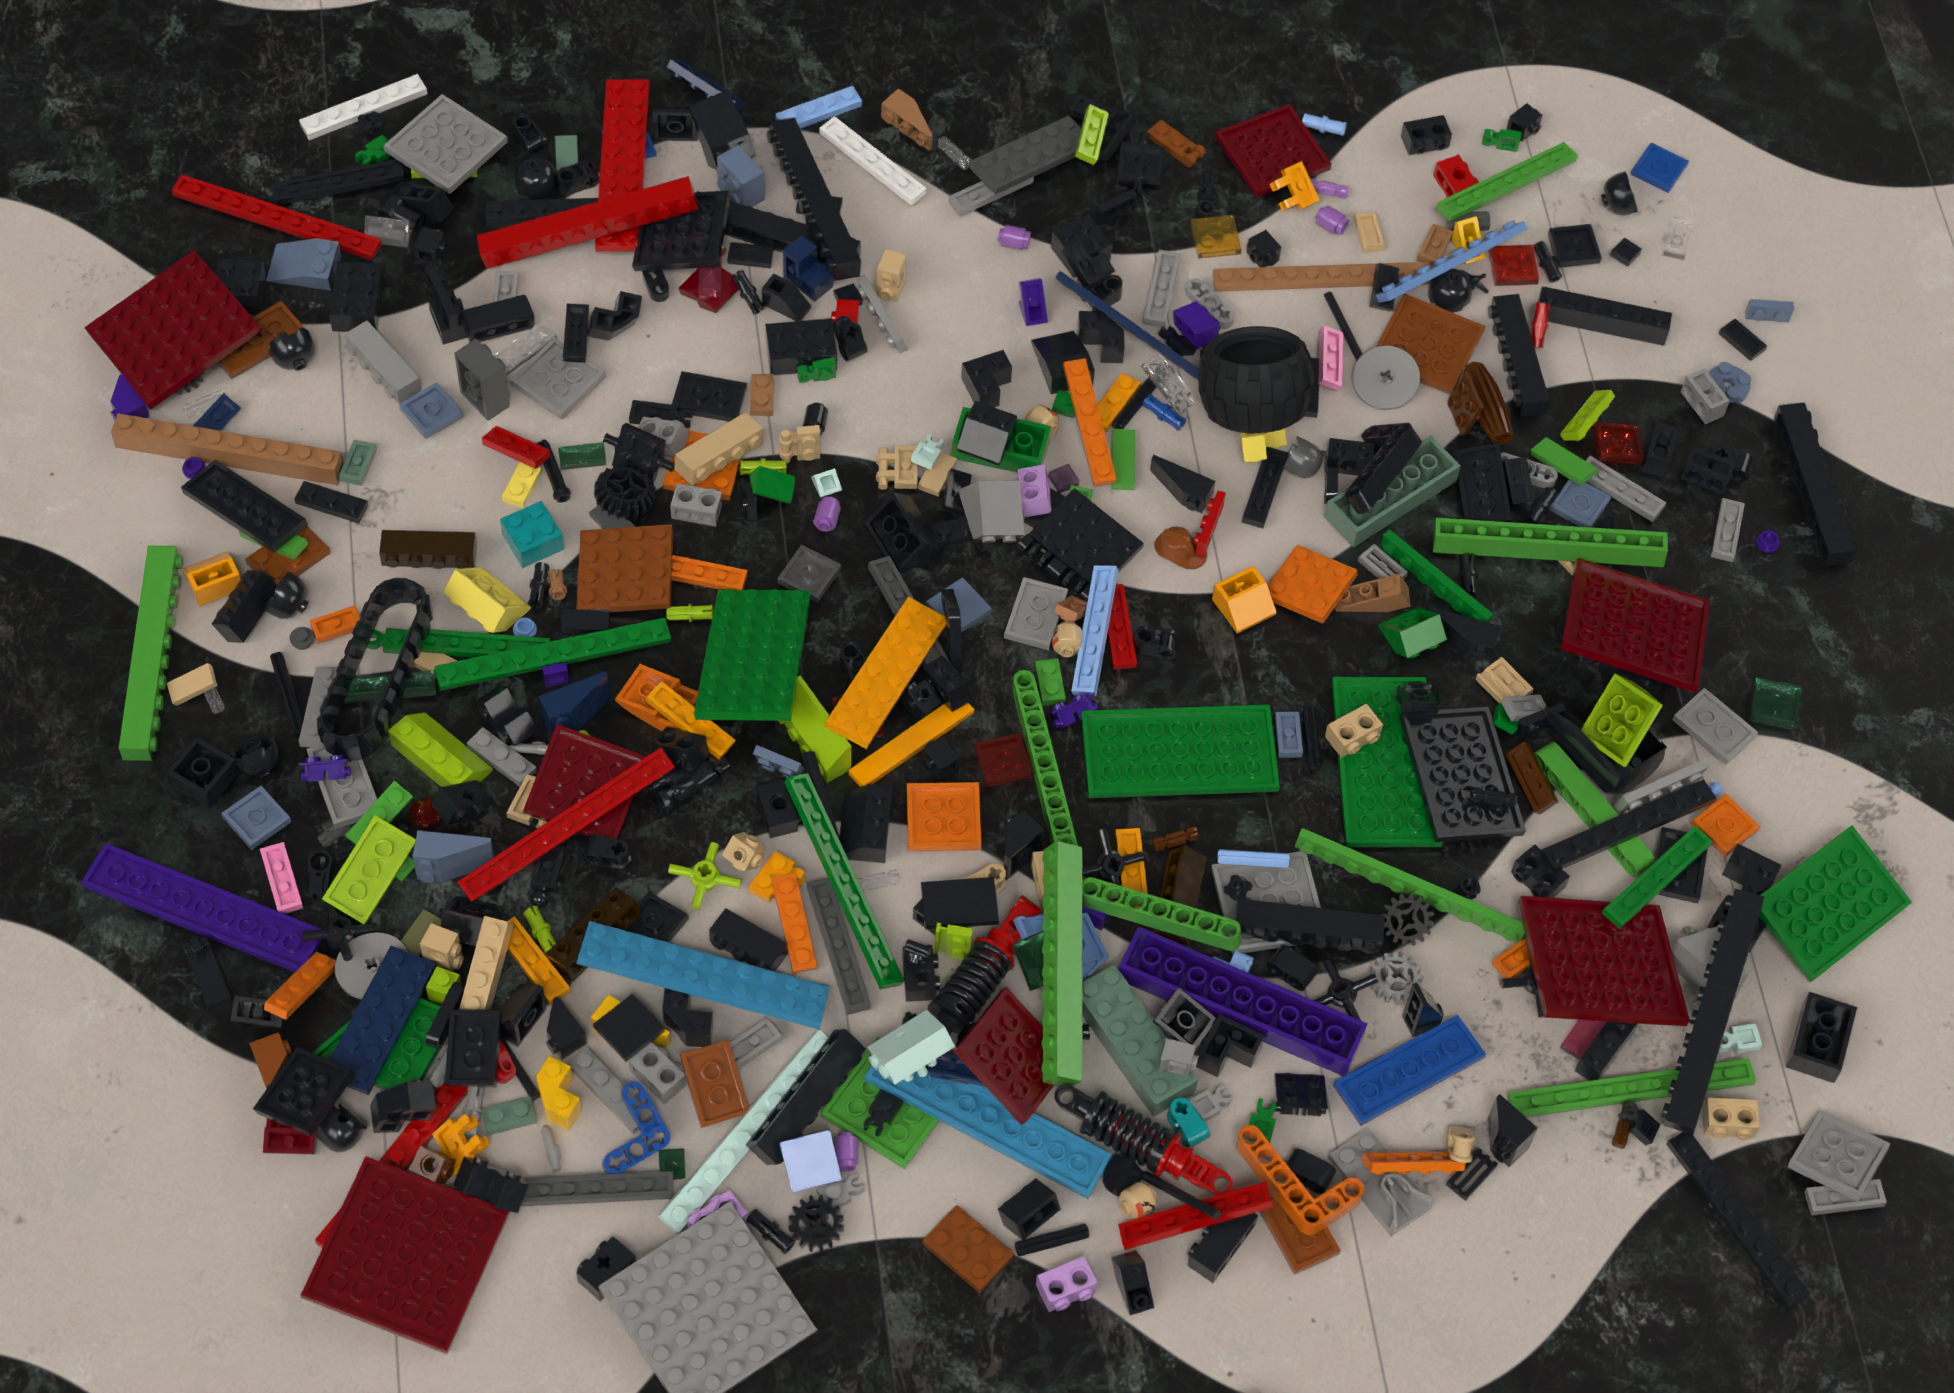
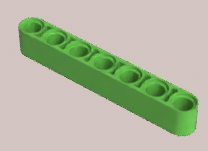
M1550 742L1534 752L1547 780L1589 829L1620 816L1557 743ZM1638 836L1607 849L1632 877L1638 876L1655 863L1653 854Z
M1086 878L1082 881V904L1088 909L1224 950H1236L1241 945L1240 924L1233 919L1096 878ZM1089 892H1096L1092 895L1087 894ZM1111 899H1119L1114 902L1110 901ZM1137 905H1138V906H1142V907L1137 908V909L1133 908L1134 906H1137ZM1160 912L1165 913V914L1160 915V916H1159V915H1156L1157 913H1160ZM1183 919L1188 920V921L1183 922V923H1182V922H1179L1180 920H1183ZM1206 926H1210V927H1211L1210 929H1207V930H1206V929H1202L1203 927H1206ZM1229 933L1235 934V935L1230 936V937H1229V936H1225L1226 934H1229Z

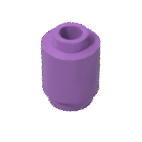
M1329 205L1325 208L1321 207L1316 214L1317 224L1333 234L1338 233L1342 235L1349 225L1346 215Z
M1005 225L1004 229L1000 228L998 241L1002 242L1001 246L1019 250H1022V248L1028 249L1031 232L1026 231V228Z
M824 497L818 503L813 522L821 531H831L836 527L841 510L840 503L836 498Z
M841 1132L833 1138L841 1172L854 1171L856 1164H858V1138L853 1136L851 1132Z

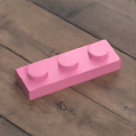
M1323 326L1319 332L1318 384L1338 391L1342 387L1343 332Z
M284 842L261 848L260 852L278 912L286 914L303 909Z

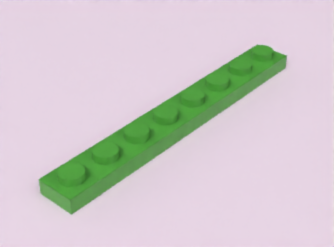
M1563 142L1438 202L1436 209L1451 222L1576 162L1578 155Z

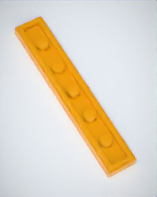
M967 703L951 712L943 704L849 769L848 774L860 787L874 784L924 749L929 742L937 740L974 714V708Z

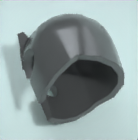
M1297 436L1298 446L1292 444L1284 468L1299 478H1310L1321 468L1323 456L1327 452L1320 450L1315 444Z

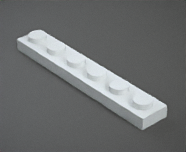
M418 74L300 119V126L307 138L311 140L357 122L358 116L361 114L365 115L372 111L380 113L427 95V89Z
M835 116L819 128V134L911 206L927 194L926 187Z

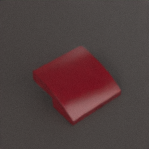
M720 266L697 268L678 288L681 295L697 300L700 308L717 313L739 290L731 278L732 274Z
M267 1118L266 1127H264L263 1153L315 1155L317 1145L315 1132L312 1136H308Z

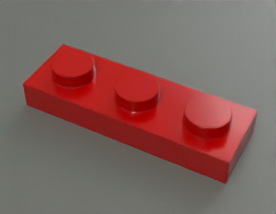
M495 426L482 437L483 445L535 469L550 457L549 449L498 426Z
M1218 490L1215 498H1210L1207 506L1209 514L1208 516H1203L1200 525L1202 532H1197L1193 545L1197 546L1195 556L1205 557L1224 507L1226 492Z

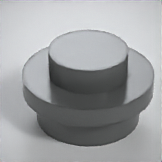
M298 627L291 632L289 639L292 646L299 650H305L313 643L314 636L310 629Z

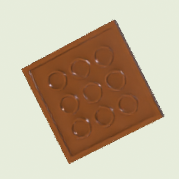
M1404 293L1376 347L1394 346L1406 351L1418 365L1421 383L1451 395L1486 326Z
M672 524L580 530L577 609L621 612L671 608Z

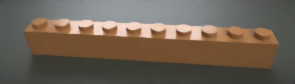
M117 414L111 430L116 448L185 460L190 457H197L204 463L209 464L216 460L226 467L337 486L340 481L339 474L343 467L341 451L124 414Z

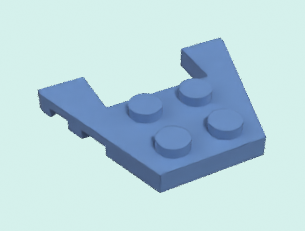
M1082 913L1083 982L1109 957L1088 913ZM1036 915L1035 917L1019 916L1013 920L1022 940L1044 932L1042 928L1044 915Z

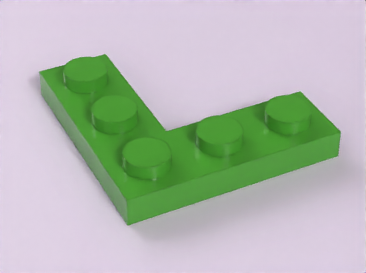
M394 781L345 835L346 838L356 845L375 815L391 824L413 799V796ZM408 856L395 877L401 884L415 869L411 857Z

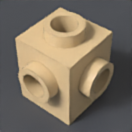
M742 832L731 837L722 856L732 862L734 868L745 872L756 869L761 865L764 859L762 855L766 847L760 844V840L755 836Z

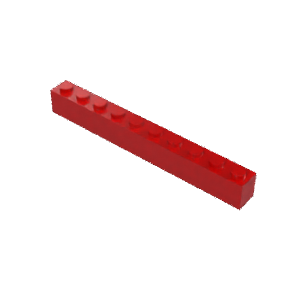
M689 176L477 235L480 256L488 269L698 210L695 191Z

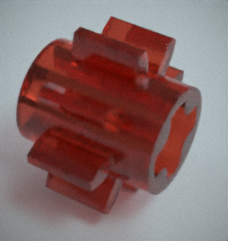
M424 796L422 801L416 800L412 804L410 816L413 818L412 822H415L417 826L427 829L428 823L434 825L439 820L440 815L431 805L434 799Z

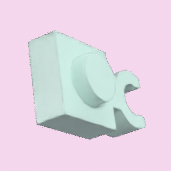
M929 434L925 443L920 441L910 461L931 470L940 457L943 439L941 438L939 442H933L932 434Z
M1756 1023L1734 1026L1731 1028L1730 1034L1725 1031L1722 1040L1726 1044H1721L1719 1052H1727L1731 1047H1735L1736 1053L1761 1050L1763 1045Z

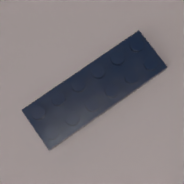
M390 946L329 1059L352 1069L356 1074L347 1087L366 1095L370 1094L436 968V963Z

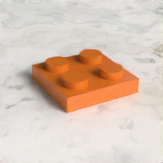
M1727 794L1694 818L1691 823L1693 827L1696 826L1713 841L1712 845L1724 857L1734 851L1737 843L1743 844L1760 829V826Z

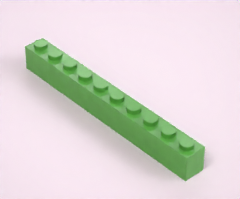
M1436 518L1433 534V552L1449 554L1469 553V555L1472 553L1481 556L1574 562L1577 561V558H1581L1593 563L1664 567L1668 552V533Z
M148 545L119 743V750L123 760L152 761L153 752H156L158 748V740L155 735L156 731L160 730L161 725L158 713L159 710L163 709L161 691L166 688L164 669L169 667L167 649H171L172 637L169 633L170 629L174 628V615H172V611L177 608L175 589L180 587L178 569H182L183 564L182 555L178 554L176 546Z
M1057 841L1044 848L1042 1072L1044 1083L1057 1086L1064 1084L1073 1086L1082 1082V847Z

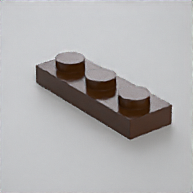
M1524 741L1506 753L1535 813L1540 815L1559 802L1529 743Z

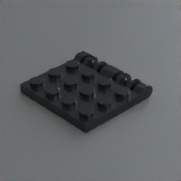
M1074 488L1029 534H1026L1019 541L1017 548L1023 553L1028 551L1027 555L1030 558H1034L1044 549L1046 553L1039 559L1038 564L1044 567L1054 557L1045 570L1057 580H1060L1070 570L1062 583L1067 587L1076 577H1079L1081 580L1075 585L1072 592L1076 595L1080 594L1079 598L1088 602L1094 565L1117 566L1120 571L1143 548L1144 543Z

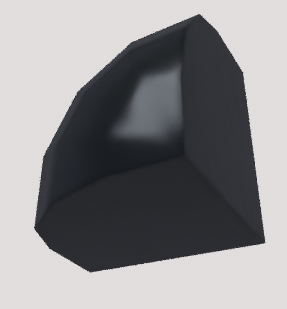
M1115 1154L1104 1171L1103 1184L1111 1194L1120 1197V1193L1124 1189L1141 1181L1144 1172L1134 1160Z

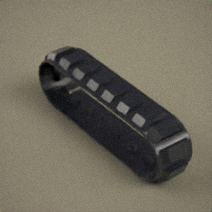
M407 578L385 580L376 586L370 594L360 613L361 618L356 622L352 632L353 637L348 641L345 648V656L340 660L336 669L337 675L332 679L328 688L329 694L324 698L319 709L321 715L317 718V731L326 751L333 756L344 755V759L355 761L366 758L377 750L382 744L383 737L389 731L391 717L395 716L399 706V698L405 692L407 678L412 675L415 667L414 661L419 658L423 648L422 642L427 638L431 628L430 621L433 620L430 596L426 594L423 586ZM399 603H412L416 605L417 613L372 721L360 733L351 736L334 734V724L380 616L392 605Z

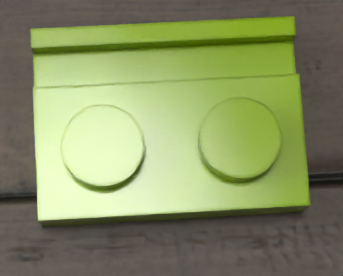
M937 923L934 954H938V951L945 952V956H950L953 959H965L966 954L971 951L973 928L949 924L948 928L941 927V923Z

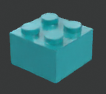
M542 501L500 519L502 535L522 568L564 550L563 535Z

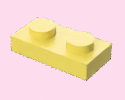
M519 462L502 495V501L524 508L542 473L541 468L537 467L535 469Z

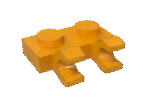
M1302 161L1282 170L1283 177L1269 184L1272 191H1276L1286 185L1290 190L1292 197L1278 203L1281 211L1294 205L1297 206L1298 210H1301L1320 201Z
M774 851L748 886V890L759 898L770 902L773 897L775 898L771 878L796 873L798 886L801 887L806 881V878L803 877L805 871L797 868L795 861Z
M464 1114L458 1121L456 1119H448L432 1133L441 1152L456 1159L454 1175H457L464 1156L474 1158L476 1153L490 1146L486 1136L480 1139L478 1135H475L469 1142L464 1136L465 1132L478 1126L479 1122L475 1115L469 1118L467 1114Z

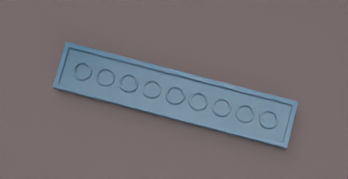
M589 921L577 960L579 965L815 1029L820 1028L830 986L591 921Z
M873 1066L867 1072L864 1081L894 1095L905 1103L1086 1199H1089L1111 1159V1153L1035 1113L1026 1123L1021 1125L986 1087L934 1078L930 1075L919 1077L918 1073H913L914 1078L910 1082H905L903 1079L894 1084L889 1078L884 1079L879 1070H875Z

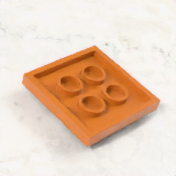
M687 430L690 437L684 449L708 434ZM670 457L669 461L675 463V457ZM742 457L732 461L722 470L714 472L704 481H699L693 486L721 491L722 499L730 501ZM675 469L673 472L667 470L663 489L675 491L677 483L683 485L690 484Z
M1296 545L1267 586L1273 603L1323 624L1358 574L1355 568Z
M979 782L907 783L908 852L981 851Z

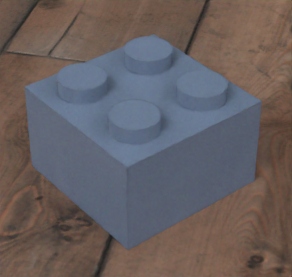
M739 145L717 157V185L721 191L729 190L731 201L753 207L765 200L764 172Z

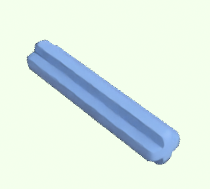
M1220 849L1217 860L1219 864L1287 868L1290 857L1287 853Z

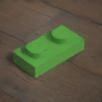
M1059 660L1035 661V671L1042 706L1065 702L1066 698Z

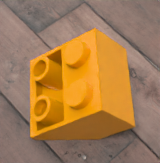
M227 552L182 568L199 607L228 596L241 580L240 574Z
M1254 565L1214 586L1212 600L1237 634L1276 615V609L1267 583Z

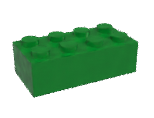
M967 407L962 408L952 442V456L957 458V460L1016 473L1021 468L1044 464L1050 442L1051 426L1017 419L1016 433L999 466L957 451L966 418L971 408Z

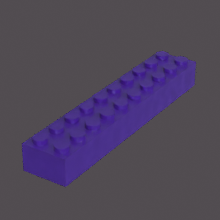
M1139 926L1118 969L1128 984L1164 1000H1167L1180 988L1215 1018H1218L1219 1014L1265 1035L1264 1043L1341 1076L1347 1075L1368 1023Z

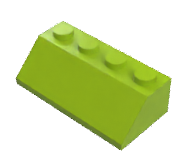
M799 676L791 721H779V723H784L788 728L787 731L792 741L798 742L801 746L802 754L808 751L815 752L821 775L826 783L851 769L852 746L845 737L824 727L829 714L803 678Z
M425 712L405 715L388 731L391 745L441 787L475 780L480 783L493 771L491 766Z

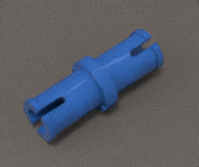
M1152 394L1145 398L1142 404L1143 407L1156 414L1157 419L1160 421L1164 420L1177 431L1185 425L1186 418L1173 411L1169 404L1162 403Z

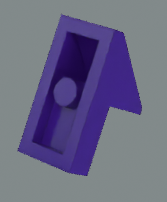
M1036 278L1019 281L1021 294L1019 306L1025 325L1048 323L1042 279Z

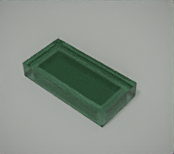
M604 442L558 447L561 470L606 465Z

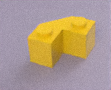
M548 1056L536 1075L538 1091L547 1121L569 1131L582 1111L581 1101L579 1097L566 1091L573 1080L571 1066Z

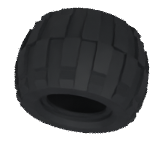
M1267 326L1241 327L1229 330L1213 338L1205 347L1199 367L1198 381L1202 404L1208 413V417L1213 422L1223 428L1241 433L1274 432L1300 421L1308 410V405L1311 403L1314 391V366L1305 342L1289 331Z

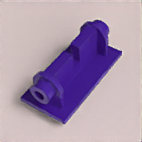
M1084 692L1073 697V703L1066 705L1065 702L1051 707L1053 711L1047 717L1053 715L1055 719L1052 720L1055 728L1059 727L1060 729L1076 722L1073 715L1075 712L1078 719L1081 720L1082 711L1098 710L1097 704L1090 700L1094 693L1086 696Z
M344 755L329 756L330 761H320V757L305 758L306 763H299V766H305V770L301 771V779L307 782L325 780L324 771H328L329 780L346 779L348 776H351V768L346 767V762H352V760L344 759Z

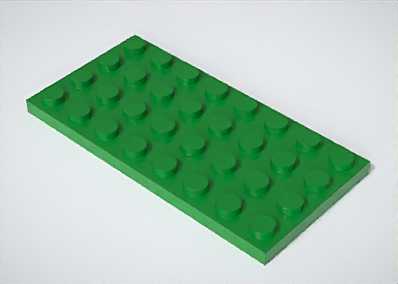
M725 589L717 591L694 711L695 720L791 721L811 601L810 590Z
M1426 677L1332 678L1335 720L1367 704L1383 724L1380 738L1375 743L1365 744L1353 755L1347 754L1341 758L1338 754L1346 847L1442 846L1443 842H1435L1399 719L1400 714L1405 711L1400 709L1401 705L1395 699L1396 690L1399 685L1403 688L1407 682L1427 683Z
M1270 705L1093 710L1081 712L1088 798L1279 792L1280 785Z

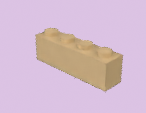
M745 412L676 453L675 470L692 486L699 481H704L709 475L722 470L727 464L740 459L750 450L758 448L762 444L763 428Z
M484 916L459 1010H491L514 924Z

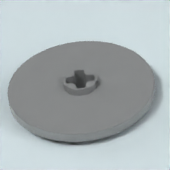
M1379 346L1370 349L1359 358L1353 371V386L1359 398L1367 405L1380 410L1397 409L1407 404L1415 396L1420 383V372L1416 361L1409 353L1394 346ZM1390 374L1391 380L1388 379L1386 382L1382 381V376Z
M368 933L358 936L348 943L353 958L350 961H344L340 951L336 959L335 974L337 981L347 994L362 999L390 946L408 951L400 940L389 934ZM375 963L377 964V967L368 968V965L373 966Z

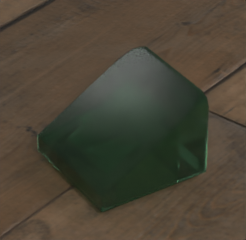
M684 1149L659 1150L660 1172L673 1171V1180L685 1179Z

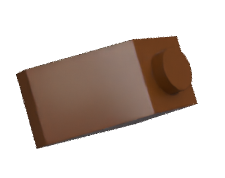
M279 1032L250 1043L266 1089L287 1062V1055L292 1054L287 1039L282 1041Z

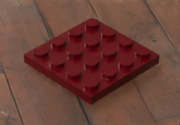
M1290 104L1216 131L1215 133L1216 140L1256 198L1274 192L1269 184L1283 177L1282 170L1301 161L1309 178L1331 170V162Z
M556 724L523 813L549 822L646 756ZM633 797L578 833L588 837L591 834H599L604 837L617 839Z
M1007 987L1002 989L953 1052L1021 1125L1030 1119L1054 1086L1043 1082V1026Z

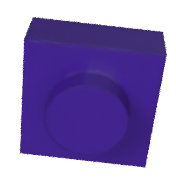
M554 663L547 667H542L546 687L569 683L566 663Z

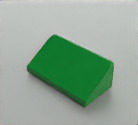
M762 466L757 467L749 474L754 494L788 504L792 502L795 484L794 476Z

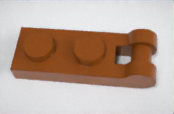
M1162 120L1147 131L1149 134L1148 138L1158 146L1164 147L1165 151L1187 167H1192L1197 159H1201L1206 155L1204 147L1194 144Z

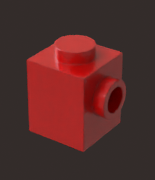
M837 299L836 312L832 311L831 313L833 325L836 319L841 316H847L852 322L858 324L859 301Z

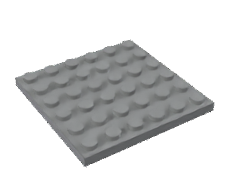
M731 1202L726 1203L598 1287L667 1393H725L817 1332L816 1327Z

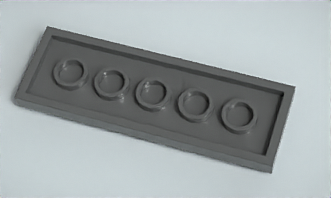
M1070 116L1064 117L971 160L969 168L994 194H998L1074 158L1081 127Z

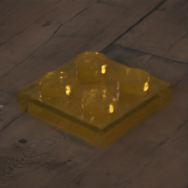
M1233 215L1191 219L1190 226L1198 259L1241 254L1242 249Z

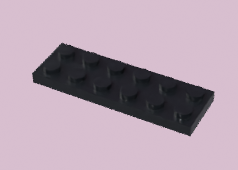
M216 460L212 461L181 486L183 494L273 553L308 525L306 518Z

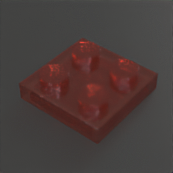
M1533 245L1494 246L1489 249L1495 286L1538 285L1539 275Z
M1595 422L1593 433L1598 461L1642 465L1644 454L1639 426Z
M1020 733L974 742V750L986 788L1032 778L1033 772Z

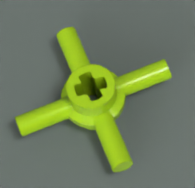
M711 842L705 861L697 863L693 868L670 864L668 873L691 878L692 884L696 887L691 908L694 910H700L705 892L712 890L717 884L738 889L741 887L742 879L720 875L718 868L714 865L719 844Z

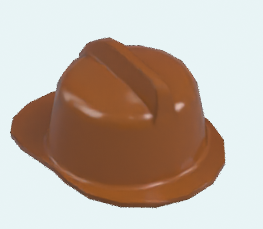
M1176 526L1165 529L1156 538L1154 543L1155 551L1159 556L1186 569L1201 567L1208 557L1207 552L1204 558L1195 556L1197 546L1193 545L1195 538L1191 537L1188 530L1183 527Z

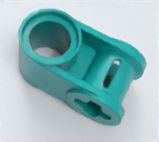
M1177 1098L1172 1101L1167 1114V1120L1177 1134H1182L1181 1143L1187 1148L1194 1147L1211 1137L1206 1122L1199 1116L1188 1099Z

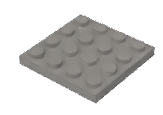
M442 94L384 145V151L450 194L508 142L506 135Z
M1302 851L1287 853L1290 857L1287 868L1233 864L1211 865V873L1222 916L1235 919L1237 901L1224 893V887L1230 883L1232 875H1239L1240 879L1252 883V890L1248 891L1246 895L1247 900L1321 908L1307 854ZM1229 933L1227 936H1233V933ZM1258 938L1242 939L1240 947L1232 950L1231 953L1234 955L1235 951L1248 953L1279 948L1281 945H1294L1284 941L1267 942L1264 939Z

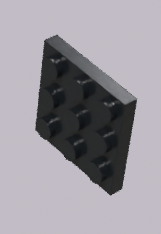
M297 1047L255 1104L253 1110L263 1117L312 1136L356 1074L348 1067Z

